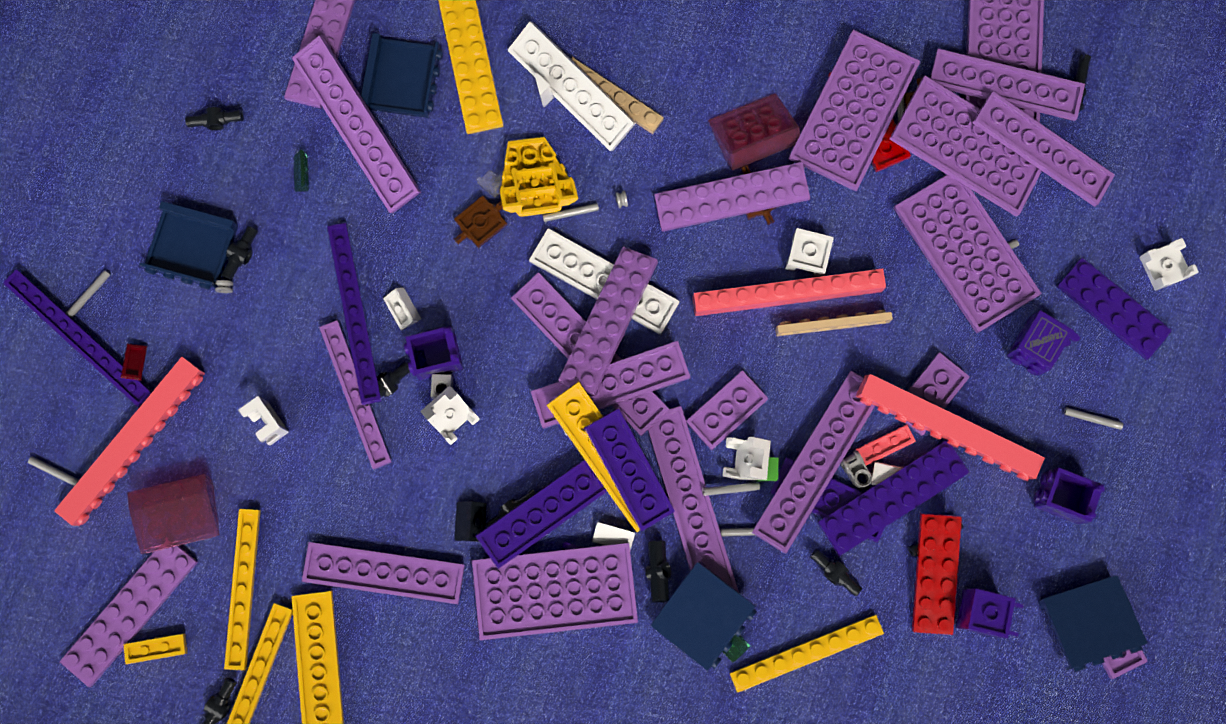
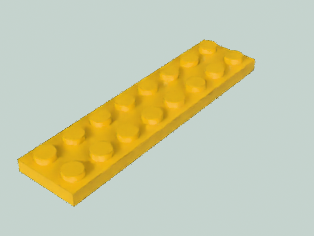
M438 0L467 134L503 127L476 0Z
M577 382L546 404V406L635 532H638L640 530L584 430L585 426L603 416L581 384Z
M333 591L292 596L302 724H344Z

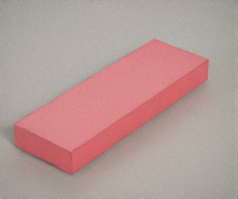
M904 425L855 450L860 453L867 466L916 442L908 425Z

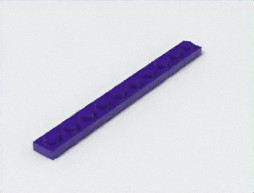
M342 223L327 226L361 404L381 402L347 225Z
M16 269L3 284L140 408L152 392L139 380L121 378L123 365L23 273Z

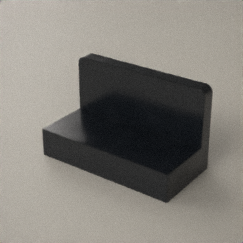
M473 501L457 502L455 541L479 542L475 535L485 529L487 503Z

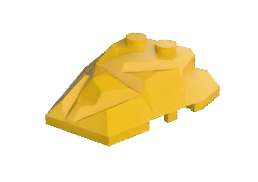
M545 137L508 141L500 187L503 210L510 213L516 212L518 216L523 217L558 212L562 206L570 205L578 200L574 180L572 177L569 178L565 172L564 165L559 163L556 153Z

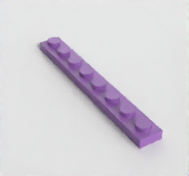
M338 320L319 327L372 468L377 469L392 463L371 405L365 406L361 404L353 358Z

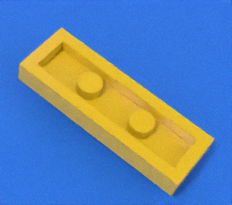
M185 634L123 644L125 664L188 654Z

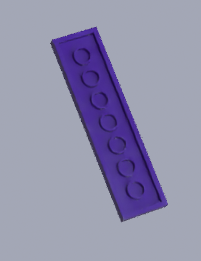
M948 440L817 522L838 556L849 551L970 473L953 447L947 443Z
M582 460L475 535V537L496 568L499 569L607 491L587 462Z

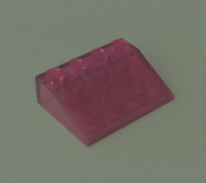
M776 93L708 120L724 158L732 171L795 146L800 136L799 126Z
M206 474L127 492L129 512L141 554L220 536L213 481Z

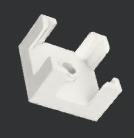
M796 228L785 269L795 271L796 268L814 272V277L824 276L834 237Z
M1183 238L1173 241L1162 248L1150 250L1139 257L1155 291L1199 273L1195 264L1188 267L1180 251L1186 247Z
M450 385L420 411L450 445L458 439L453 432L466 420L472 425L480 420Z
M259 396L239 409L243 417L248 416L253 422L261 418L266 424L265 427L256 432V436L261 442L267 441L268 445H272L289 433L268 401Z
M748 437V440L726 438V447L737 451L735 469L724 467L723 476L738 480H767L771 441L756 437Z

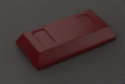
M127 344L121 378L142 379L147 346Z

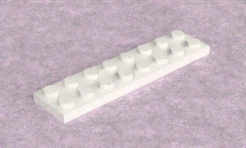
M533 22L528 23L508 49L534 77L536 73H539L550 84L553 96L609 151H613L636 124Z
M547 229L529 259L530 263L595 299H598L614 266L612 263L550 229ZM648 284L632 319L661 335L680 301Z

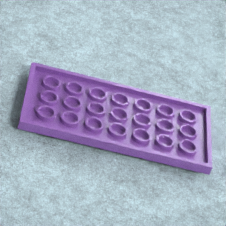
M969 0L967 56L1042 73L1044 0ZM965 94L967 102L981 109L986 99ZM1017 107L1040 123V112Z
M853 30L789 156V160L795 163L802 162L804 167L857 191L920 61Z
M924 76L895 127L890 140L1014 216L1020 215L1042 170L974 125L972 122L978 114L979 108L927 76Z
M949 175L944 176L893 208L976 334L1042 294L973 191Z
M629 543L517 555L499 569L496 568L490 558L472 560L480 640L638 623Z

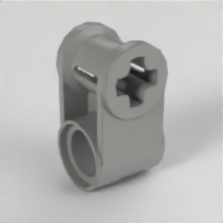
M857 450L842 460L840 465L854 487L863 489L871 483V473ZM859 474L865 476V484L858 482L857 476Z

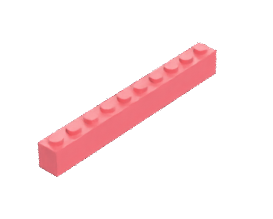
M883 269L698 292L693 294L695 316L879 293L886 288Z
M181 357L54 511L73 526H80L86 523L92 510L101 505L102 498L114 489L116 481L127 473V468L130 464L138 460L141 455L140 452L144 447H148L152 443L153 436L165 427V422L178 411V406L181 402L189 398L191 395L190 391L202 382L205 373L189 360Z
M872 374L864 376L856 394V397L860 398L861 403L868 406L872 404L878 407L877 410L884 414L891 413L895 415V419L906 423L908 421L917 430L923 431L925 429L930 432V436L948 440L947 443L956 448L960 446L965 449L964 452L972 456L977 454L983 457L982 460L986 463H996L1000 465L999 468L1009 473L1012 471L1022 480L1036 479L1045 457Z

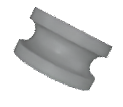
M625 190L622 193L615 192L618 208H621V206L628 207Z
M216 281L218 286L215 288L216 292H233V289H231V286H233L232 281Z

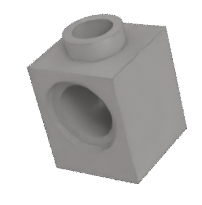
M432 374L431 398L433 400L439 395L437 392L439 386L446 385L448 387L450 385L453 388L454 378L452 375Z

